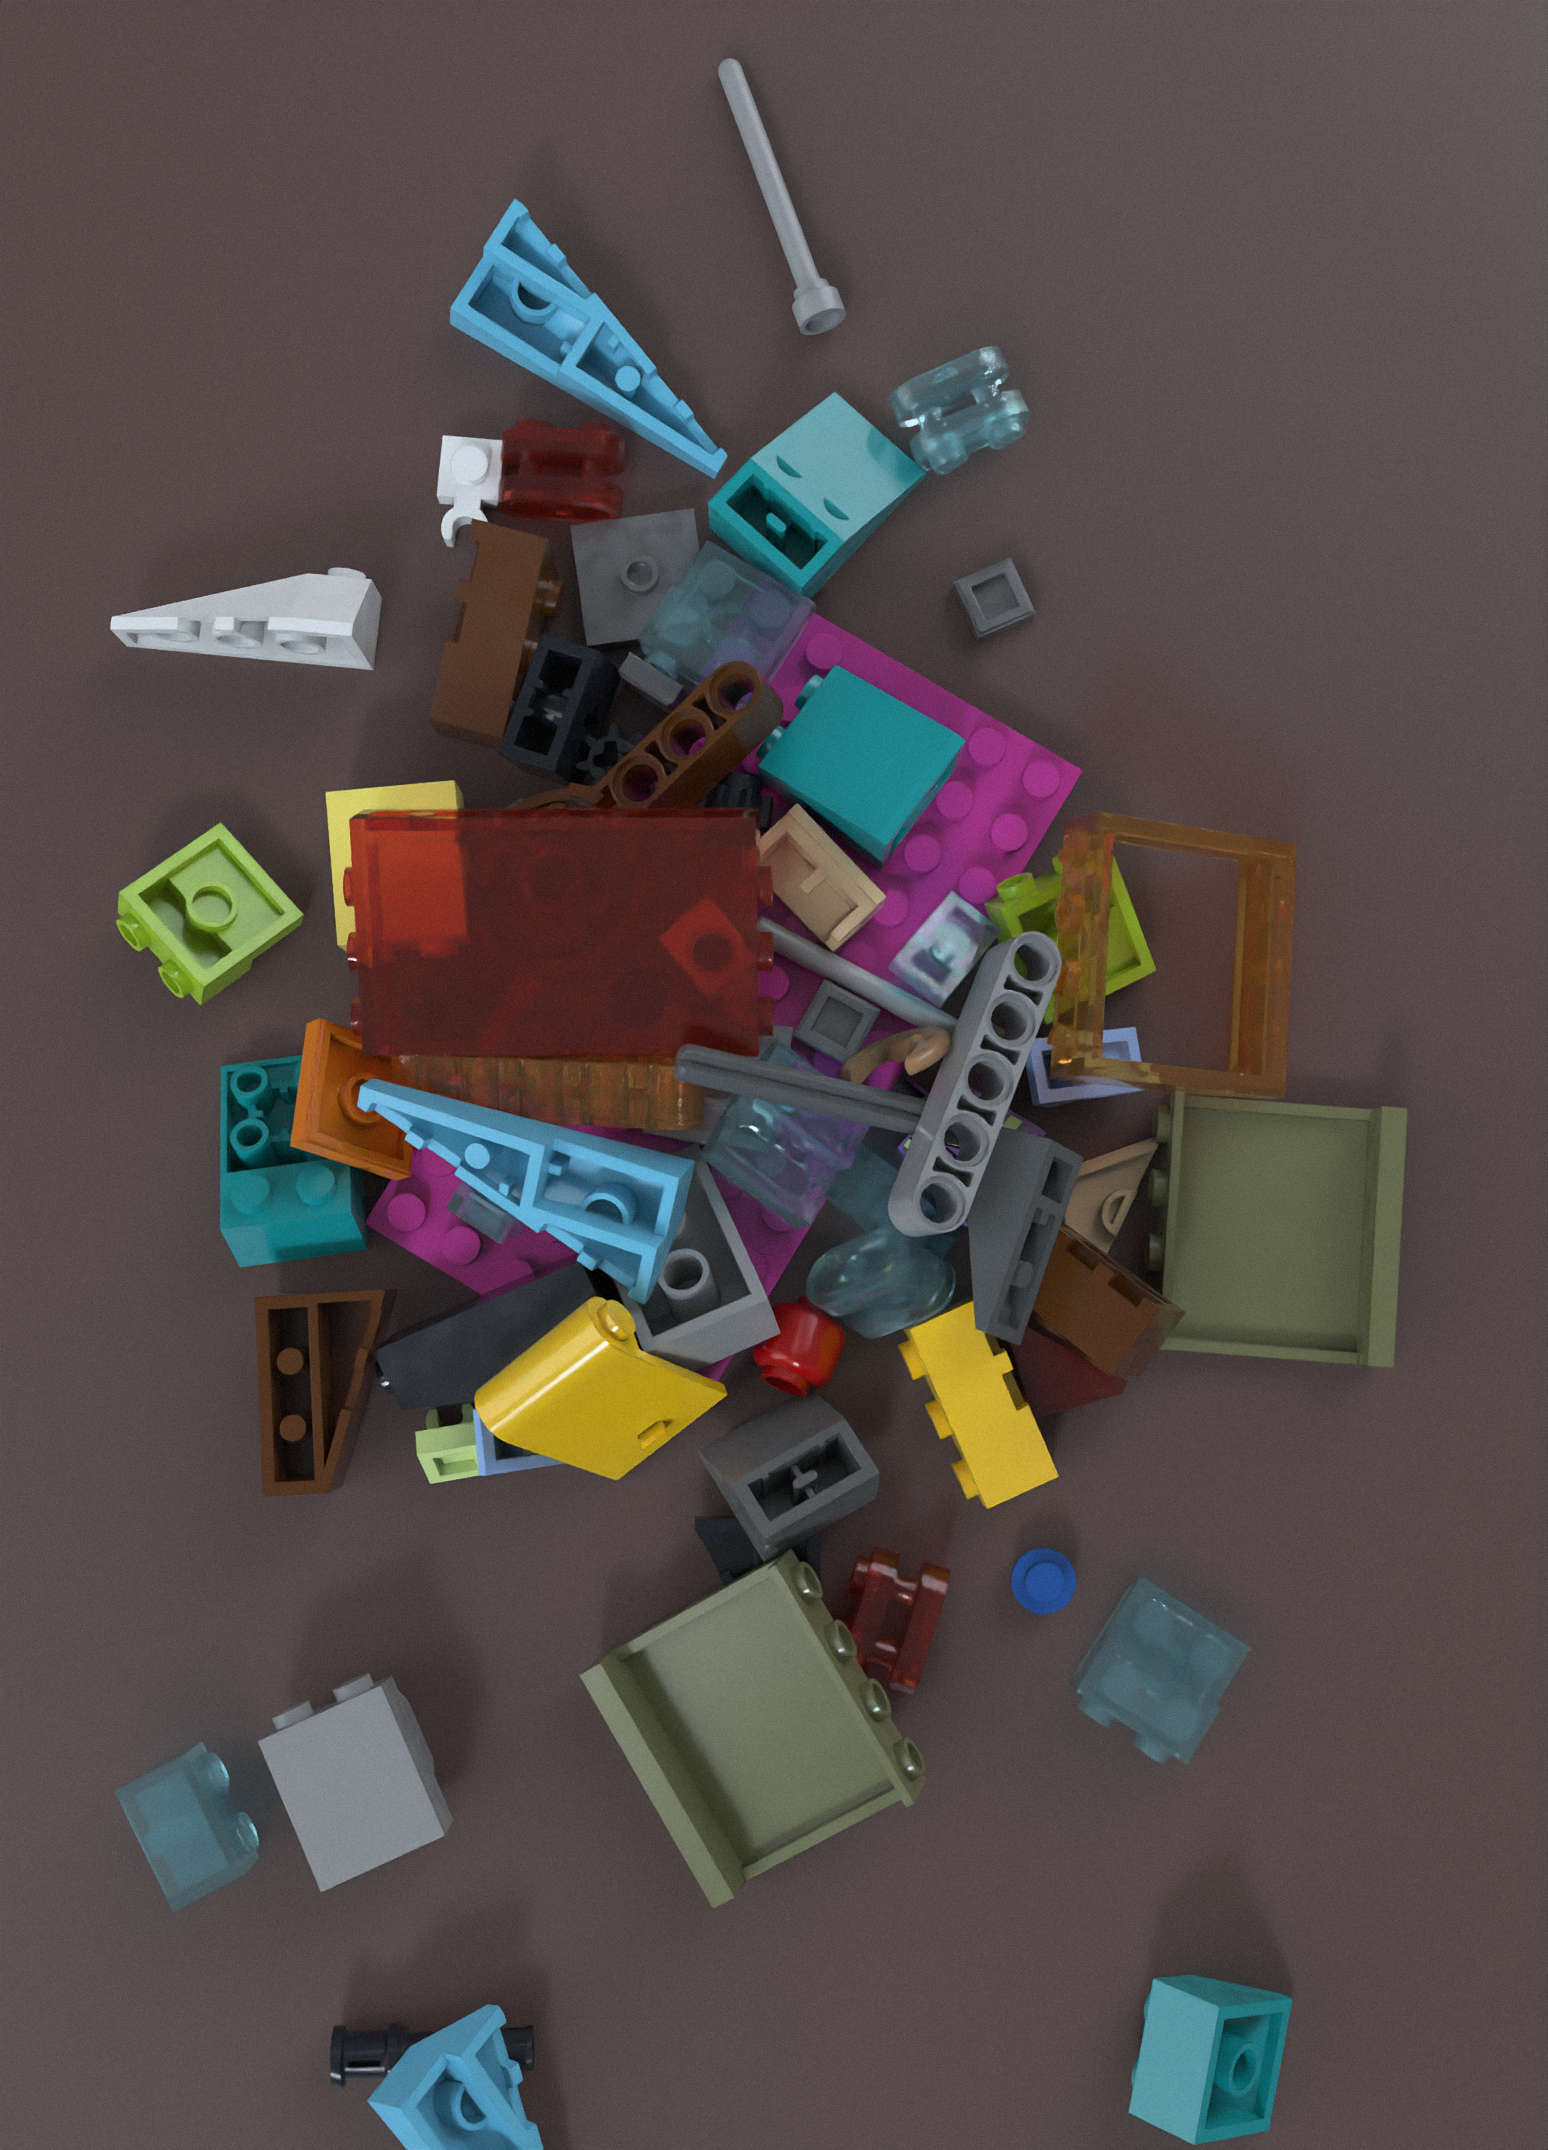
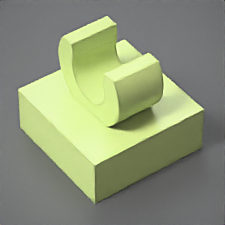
M470 1403L462 1404L463 1419L460 1424L443 1427L437 1409L429 1410L426 1416V1427L428 1430L415 1432L417 1456L430 1484L479 1476L473 1407Z

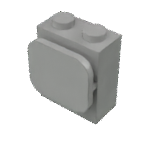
M370 1673L349 1680L332 1690L336 1698L335 1701L315 1710L312 1709L309 1700L294 1705L273 1716L272 1721L275 1728L271 1729L258 1741L321 1892L445 1836L454 1821L435 1778L434 1760L409 1701L398 1691L392 1675L374 1683Z

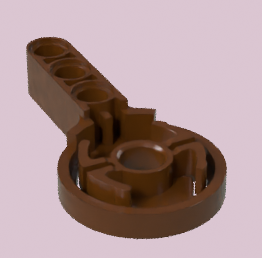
M731 661L718 667L595 786L590 787L570 782L568 788L553 789L535 794L516 804L492 826L480 844L471 867L468 884V903L471 919L479 938L496 958L523 975L535 980L549 983H570L593 977L605 971L629 952L645 930L656 902L658 890L656 850L660 840L758 747L781 722L783 702L780 695L752 665L743 661ZM754 692L751 701L745 707L736 710L740 699L746 694ZM706 737L701 749L695 754L688 756L692 745L697 740ZM658 782L655 792L648 799L642 801L645 790L651 784ZM580 816L583 817L582 826L560 830L548 837L549 842L545 840V836L548 833L567 825L579 824ZM519 862L520 864L509 883L506 898L500 899V895H504L506 884L513 868ZM572 862L575 868V882L571 891L557 902L544 903L543 887L549 874L558 866ZM592 945H594V947H592V948L589 949L588 951H586V952H584V953H582V954H580V955H578V956L569 957V958H566V959H564V960H562V961H558V962L550 961V959H553V960L562 959V958H563L564 956H566V955H571V954H575V953L581 952V951H583V950H585V949L591 947Z

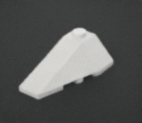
M331 568L328 570V575L307 573L113 616L111 618L110 630L128 647L374 670L382 597L372 579H366L364 573L349 568Z

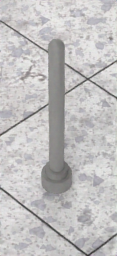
M727 58L720 63L718 75L797 286L793 294L795 301L792 304V311L802 334L816 335L826 332L839 325L845 319L846 311L838 289L830 286L828 281L820 278L743 69L737 60Z
M739 907L731 913L730 921L741 934L919 1028H943L949 1032L952 1038L959 1019L746 907ZM992 1023L995 1033L1003 1039L1005 1029Z

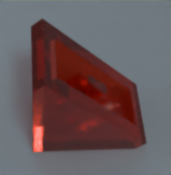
M1027 1326L1020 1346L1003 1340L1013 1366L1012 1371L1016 1384L1035 1419L1121 1394L1128 1381L1118 1376L1113 1378L1107 1375L1084 1357Z

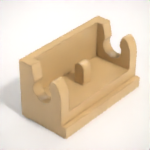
M798 803L750 849L752 854L745 860V863L832 953H835L885 904L886 896Z

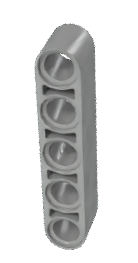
M1036 931L1025 932L1001 942L989 949L981 961L952 1035L950 1049L943 1058L889 1196V1217L895 1228L904 1235L921 1237L951 1232L962 1225L969 1213L1061 972L1062 959L1060 950L1055 942L1043 933ZM1015 953L1021 956L1027 965V979L1020 976L1015 968ZM993 1011L999 1014L1004 1021L1005 1035L1003 1039L992 1028L991 1016ZM970 1070L977 1073L981 1079L983 1089L980 1099L969 1088L968 1074ZM947 1129L951 1130L959 1141L960 1149L956 1160L945 1149L944 1137ZM924 1189L932 1194L936 1202V1213L932 1221L927 1219L921 1211L920 1198Z

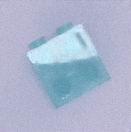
M707 540L679 586H670L638 639L643 653L647 655L644 661L675 681L681 675L699 686L721 665L731 661H743L752 665L770 684L815 613L816 606L812 600ZM754 692L742 697L736 708L741 709L751 701Z
M1137 1574L1072 1676L1069 1684L1077 1693L1083 1696L1077 1707L1089 1717L1108 1729L1118 1719L1137 1732L1132 1744L1164 1766L1171 1756L1187 1765L1221 1711L1217 1703L1251 1648L1140 1574Z

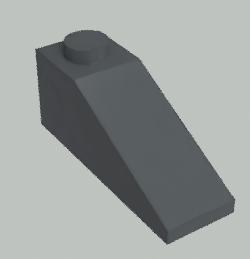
M1001 1127L967 1215L975 1329L1019 1346L1084 1159L1081 1155L1054 1140Z

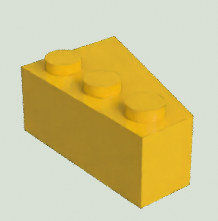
M973 1296L902 1327L908 1340L898 1344L899 1351L912 1379L916 1380L924 1376L935 1400L924 1405L939 1439L941 1440L951 1435L961 1459L952 1463L951 1466L967 1500L978 1495L981 1503L989 1509L1059 1477L1028 1403L1024 1401L1011 1373L1013 1366L1006 1350L1000 1348L995 1336L975 1329Z

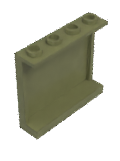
M1179 1090L1165 1095L1164 1105L1155 1106L1152 1120L1153 1143L1162 1144L1160 1169L1152 1168L1149 1176L1148 1204L1150 1207L1158 1208L1156 1233L1148 1232L1145 1239L1144 1268L1146 1271H1154L1153 1288L1186 1313L1159 1350L1394 1368L1408 1108L1381 1106L1374 1109L1194 1096L1185 1095V1091Z
M792 1548L600 1655L579 1675L713 1909L735 1898L747 1880L900 1800H902L906 1808L915 1804L927 1781L925 1777V1762L918 1747L909 1737L902 1738L889 1716L891 1715V1705L884 1689L874 1678L868 1680L855 1658L857 1648L850 1631L842 1621L838 1619L833 1620L821 1600L823 1590L815 1571L807 1562H799Z

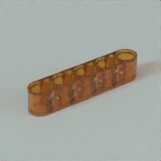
M413 1039L398 1042L389 1049L391 1082L393 1084L549 1124L680 1130L693 1128L705 1122L704 1087L678 1081L673 1075L675 1057L679 1050L676 1048Z

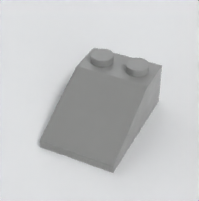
M697 1143L670 1154L696 1162L681 1224L650 1299L645 1305L635 1302L627 1296L629 1289L614 1279L625 1308L634 1319L636 1325L635 1332L643 1351L693 1372L781 1334L769 1299Z

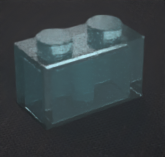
M202 1741L136 1775L114 1791L173 1912L243 1876L259 1859L255 1850L259 1848V1838L256 1829L246 1813L240 1812L237 1814L226 1791L230 1787L226 1768L215 1753H207Z

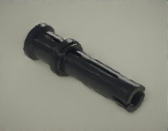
M391 2022L388 2030L348 2032L345 2025H335L332 2031L330 2047V2079L332 2088L344 2089L349 2081L384 2080L410 2046L438 2031L409 2032L408 2025H402V2022ZM534 2026L500 2028L509 2059L518 2062L520 2070L533 2071L535 2053Z

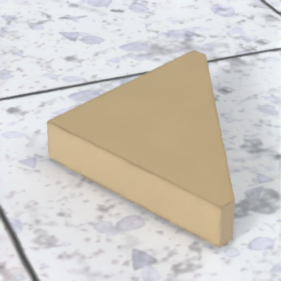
M1152 1137L1082 1162L1062 1221L1107 1254L1114 1238L1118 1235L1138 1192L1139 1184L1159 1144L1153 1143Z

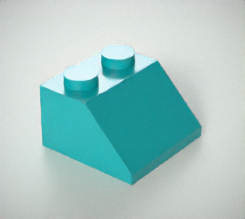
M1192 1974L1153 1978L1152 1989L1144 2005L1145 2026L1140 2053L1131 2075L1133 2091L1129 2113L1193 2145L1269 2131L1293 1998L1282 1993Z

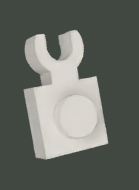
M443 435L437 498L440 504L454 505L445 514L441 523V532L447 547L455 546V535L458 528L465 524H471L472 518L488 522L483 513L484 507L502 508L507 447L504 440Z

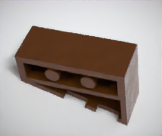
M472 518L468 539L475 540L478 550L469 581L459 579L455 600L462 601L463 603L453 639H447L445 642L429 720L439 735L499 750L540 637L544 632L547 618L556 619L560 613L565 593V582L558 580L559 575L547 537Z
M1062 1221L1033 1306L1034 1313L1032 1317L1060 1338L1066 1337L1084 1352V1357L1107 1375L1113 1378L1117 1376H1140L1186 1312Z
M398 1289L254 1297L262 1497L330 1493L343 1487L376 1371L375 1363L377 1359L373 1351L384 1342Z

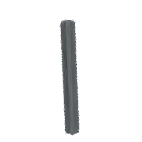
M693 1044L680 1046L675 1057L673 1075L678 1081L910 1135L914 1134L927 1101L909 1095ZM947 1129L944 1142L959 1146L956 1135Z

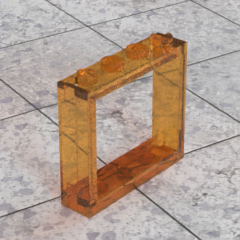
M1099 811L1065 821L1063 849L1058 850L1059 861L1062 864L1061 895L1057 901L1054 913L1055 925L1058 929V949L1061 954L1062 966L1053 991L1055 995L1053 1027L1047 1040V1044L1052 1045L1050 1079L1162 1092L1179 1090L1185 1091V1094L1245 1100L1285 1098L1297 844ZM1114 842L1238 862L1228 1072L1102 1057Z

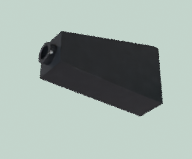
M575 1253L393 1333L373 1351L377 1359L375 1363L376 1373L386 1392L394 1394L401 1410L474 1402L475 1393L480 1387L588 1299L596 1296L607 1301H618L622 1305L623 1303L610 1276L599 1268L591 1271L577 1261L579 1254ZM634 1332L639 1349L643 1351L637 1334Z

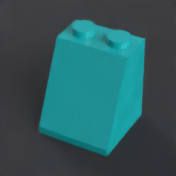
M835 664L825 679L815 674L805 685L794 703V706L800 711L785 730L778 725L762 742L756 752V756L762 760L758 765V778L763 781V784L793 806L798 803L817 824L881 870L956 770L966 740L952 730Z

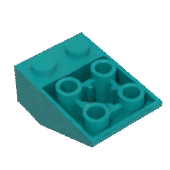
M834 392L753 455L707 503L709 528L782 594L794 600L800 606H805L926 477V472Z
M302 1055L221 1066L220 1231L240 1268L368 1250L367 1225L365 1224L367 1220L366 1193L363 1170L290 1146Z

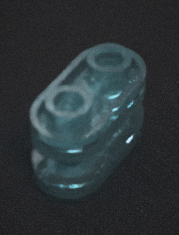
M998 346L980 348L918 375L899 386L889 396L887 402L900 427H910L919 424L921 431L908 444L919 469L924 471L934 469L937 475L946 474L962 466L969 459V454L989 445L993 450L1005 448L1018 441L1026 433L1023 426L1031 419L1032 414L1022 393L1019 390H1009L1000 393L997 388L1010 375V369ZM974 399L977 402V404L967 407L945 418L942 415L943 413L950 411L956 407H959L965 403H968Z
M889 1225L825 1252L815 1262L808 1275L806 1294L811 1303L834 1317L841 1316L845 1325L865 1338L875 1339L930 1318L943 1310L953 1297L956 1274L949 1262L931 1250L921 1249L917 1240L911 1236L904 1235L895 1226Z

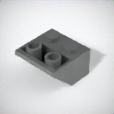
M810 1390L806 1397L793 1396L698 1450L700 1458L764 1563L877 1498L879 1470L847 1420L813 1390Z

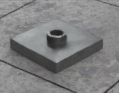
M693 508L570 525L588 648L599 651L711 635Z

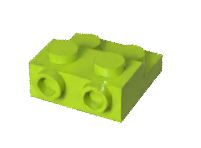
M220 822L121 890L118 898V914L121 917L116 920V924L124 939L135 950L141 951L148 946L163 964L158 967V972L163 982L173 994L183 998L190 993L201 1006L251 969L253 959L302 924L304 914Z
M1078 846L1059 853L1052 858L1054 870L1035 879L1032 873H1021L1003 880L996 886L999 896L984 903L999 943L1025 932L1036 931L1051 938L1060 950L1062 959L1061 972L1041 1022L1045 1025L1157 971L1115 857L1096 850L1089 852L1087 846ZM1015 953L1014 963L1018 973L1024 979H1027V965L1023 958Z

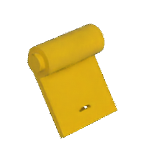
M594 1296L480 1387L475 1393L474 1402L478 1415L487 1429L504 1442L617 1481L726 1397L728 1393L725 1385L640 1350L634 1335L636 1325L629 1311L618 1301H607L601 1297Z

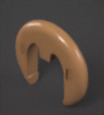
M921 1027L885 1037L862 1048L857 1054L848 1058L841 1067V1079L861 1084L877 1067L892 1059L895 1060V1063L905 1061V1069L912 1076L935 1064L946 1055L951 1046V1036L943 1028Z

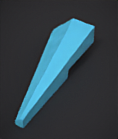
M514 198L483 247L482 259L450 307V324L711 478L716 479L728 458L727 453L723 448L718 449L696 422L692 410L683 399L678 400L657 374V368L598 295L595 292L592 294L567 264V259L555 243L552 245L531 220L527 208Z
M374 1078L360 1086L357 1103L360 1109L365 1112L375 1110L407 1133L405 1137L407 1142L419 1150L426 1147L457 1168L454 1175L535 1232L547 1231L579 1254L577 1261L591 1271L599 1268L629 1289L627 1296L635 1302L645 1305L650 1299L681 1224L696 1161Z
M487 2004L410 2046L367 2100L407 2150H544L537 2125L528 2121L517 2087L523 2081L519 2063L508 2057L500 2029L507 2022L499 2006Z

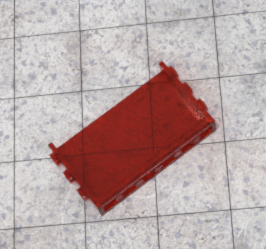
M760 808L363 809L349 819L352 867H346L344 871L343 895L346 906L354 907L356 932H350L348 936L347 961L350 971L358 972L359 996H355L352 1000L351 1027L355 1036H362L363 1056H676L680 1046L693 1044L744 1057H759L763 1036H774V997H762V972H773L774 937L773 932H761V906H772L773 869L772 866H760Z

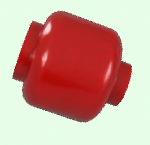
M799 1296L796 1303L780 1302L771 1308L781 1334L754 1345L752 1352L755 1364L762 1370L760 1379L781 1392L798 1397H806L810 1390H819L831 1382L846 1344L845 1330L832 1318L834 1309L819 1299L810 1296Z

